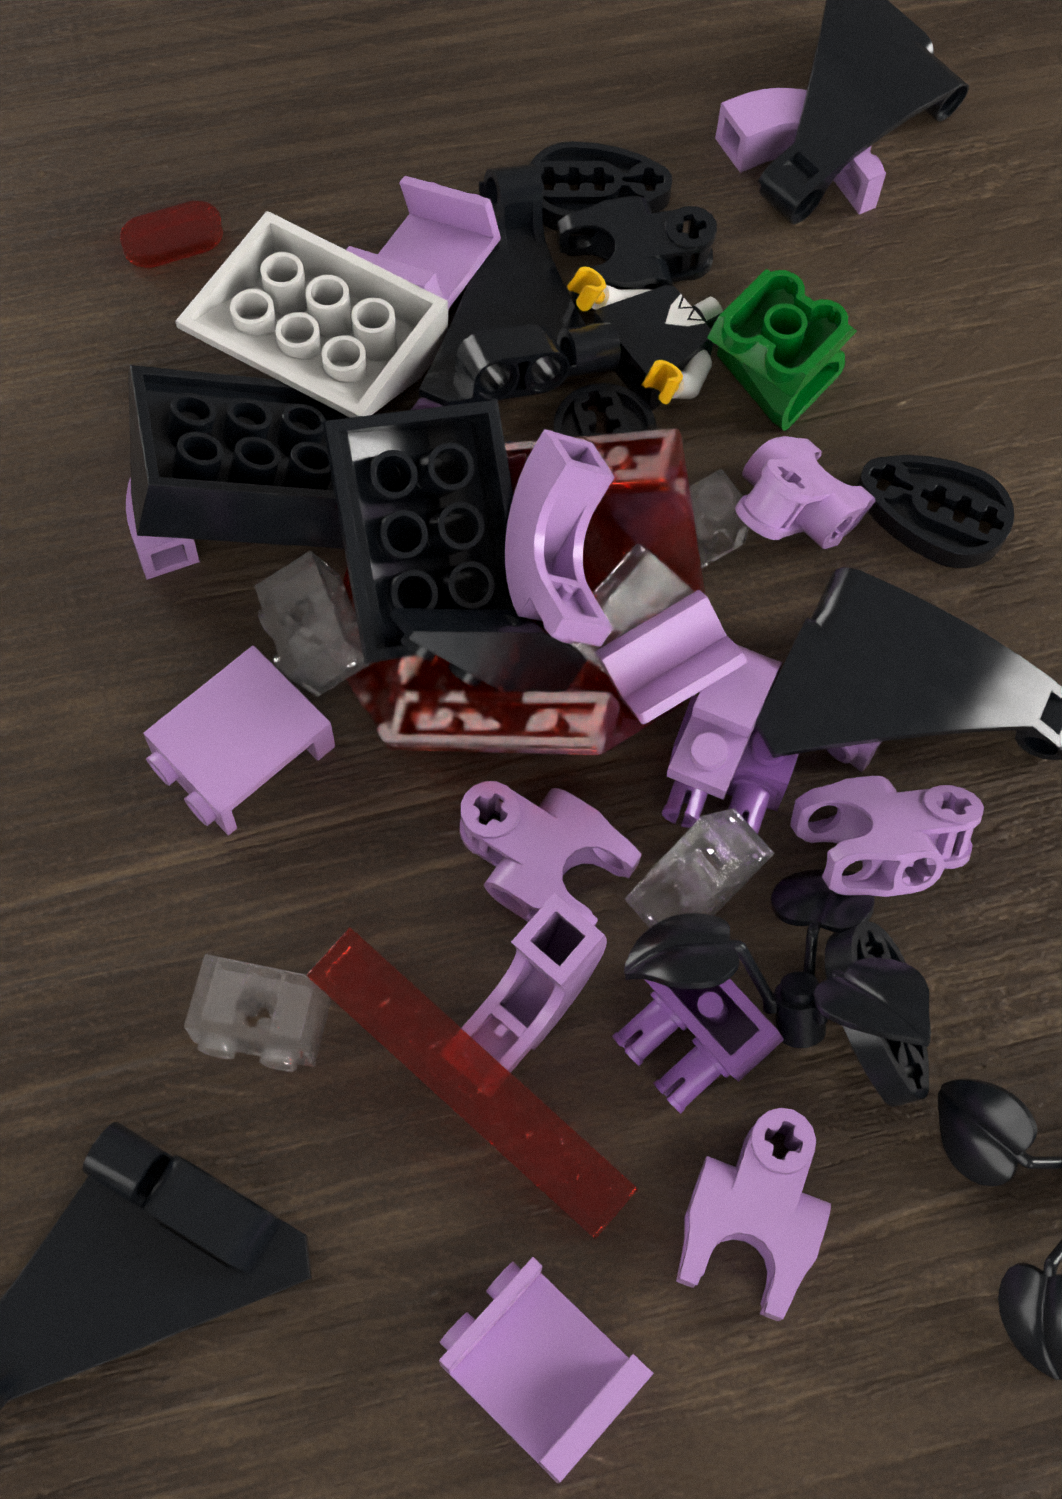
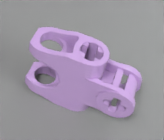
M783 436L768 440L746 463L742 476L754 488L748 495H744L738 501L735 511L749 528L765 538L780 540L786 536L805 532L822 549H828L837 546L842 538L859 524L875 503V498L862 486H850L826 472L817 462L821 457L822 451L810 440Z
M883 776L847 778L804 793L795 800L790 826L796 836L806 842L837 843L834 848L827 852L826 868L822 875L824 882L830 890L841 895L889 897L923 891L932 886L941 877L944 869H955L964 866L970 859L973 847L971 836L973 829L981 822L984 806L974 793L964 788L952 785H939L930 789L897 792L891 782ZM827 805L837 807L836 815L827 819L808 822L810 816L817 809ZM855 861H862L863 867L860 871L849 876L842 875L848 865Z
M484 781L471 787L465 793L461 802L460 837L463 844L472 853L477 854L496 867L484 883L485 889L497 902L527 922L532 919L555 892L595 926L598 919L588 907L576 900L567 891L563 882V875L578 865L594 864L618 877L623 876L629 879L638 866L642 855L627 838L621 835L606 820L600 811L571 793L559 788H552L538 807L511 790L507 785L497 781ZM492 814L500 817V822L494 819L489 821L487 825L479 822V818L487 820Z
M786 1108L767 1111L758 1118L745 1137L736 1167L706 1156L684 1217V1240L676 1282L694 1288L695 1285H698L701 1276L704 1275L710 1255L716 1245L729 1240L746 1242L757 1249L764 1259L767 1269L766 1286L760 1303V1315L775 1321L784 1319L801 1281L817 1259L831 1210V1203L802 1193L816 1146L813 1127L805 1116L795 1110ZM776 1132L786 1136L784 1146L791 1150L782 1159L772 1156L773 1144L766 1141L770 1140Z

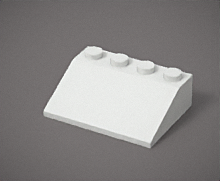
M266 211L175 322L178 329L352 418L373 415L424 375L432 364L448 331V301Z

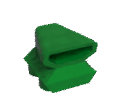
M765 269L718 316L707 338L718 345L717 357L773 424L786 431L842 373L845 366V353L840 349L857 330L848 324L847 312L839 303L827 299L813 301L806 296L803 281L796 274L786 270L769 271Z

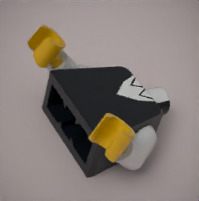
M586 266L581 267L569 282L567 288L569 291L580 294L576 299V304L580 310L588 311L591 307L596 310L594 312L593 324L610 322L614 325L621 347L620 362L614 372L627 388L641 396L652 411L662 403L667 405L672 398L692 399L696 397L712 367L710 357L713 342L707 337L718 316L723 312L719 302L710 296L691 306L675 286L664 285L653 290L616 289L606 285L604 278L596 270Z

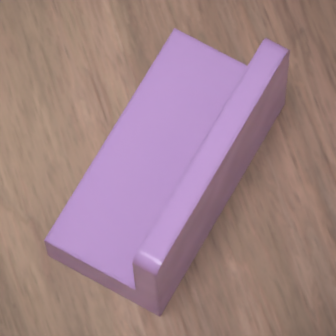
M700 590L695 591L595 651L621 700L641 724L650 722L747 663L743 651L726 635L708 597Z

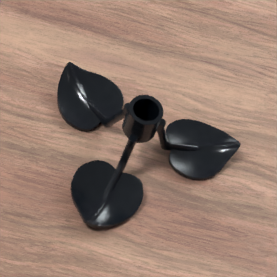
M825 869L794 873L782 879L773 889L771 905L776 917L790 925L808 926L803 972H792L785 975L781 979L780 984L775 988L774 993H772L746 944L740 940H730L729 924L720 917L708 914H679L656 923L636 941L624 967L625 980L645 979L674 988L705 989L721 985L730 979L738 970L740 958L763 999V1011L767 1014L775 1013L776 1029L784 1038L782 1043L794 1048H808L820 1043L826 1035L828 1019L847 1028L890 1040L926 1047L929 1046L931 1040L929 988L925 978L914 967L893 959L865 958L852 963L846 973L833 970L829 973L827 980L821 983L818 982L815 977L820 929L823 928L831 932L841 933L859 923H867L872 916L875 904L874 896L841 895L830 890L822 878ZM843 871L842 873L844 876L855 874V872Z
M970 1078L955 1079L941 1085V1089L938 1092V1111L942 1143L948 1158L963 1176L980 1185L1000 1186L1015 1176L1018 1163L1028 1169H1062V1156H1032L1025 1152L1031 1147L1037 1137V1124L1029 1109L1014 1094L995 1084ZM1062 1239L1046 1258L1043 1271L1034 1265L1024 1262L1010 1267L1002 1278L998 1295L1002 1323L1015 1347L1035 1368L1055 1380H1062V1274H1057L1058 1266L1062 1261Z

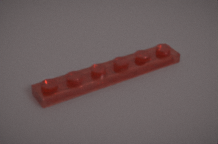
M348 928L306 975L594 1239L599 1236L638 1190L626 1176L352 928Z

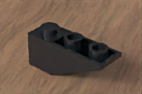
M394 608L389 615L405 634L401 639V643L414 654L429 662L433 660L435 655H438L450 662L448 669L459 679L475 688L484 681L495 688L493 694L500 701L520 713L528 706L548 717L588 660L572 643H563L551 637L541 621L519 617L516 610Z

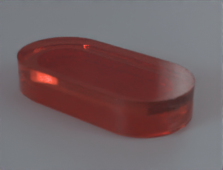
M189 201L132 218L122 227L120 242L124 255L130 263L138 267L151 268L215 248L223 237V226L220 213L213 205L204 201Z

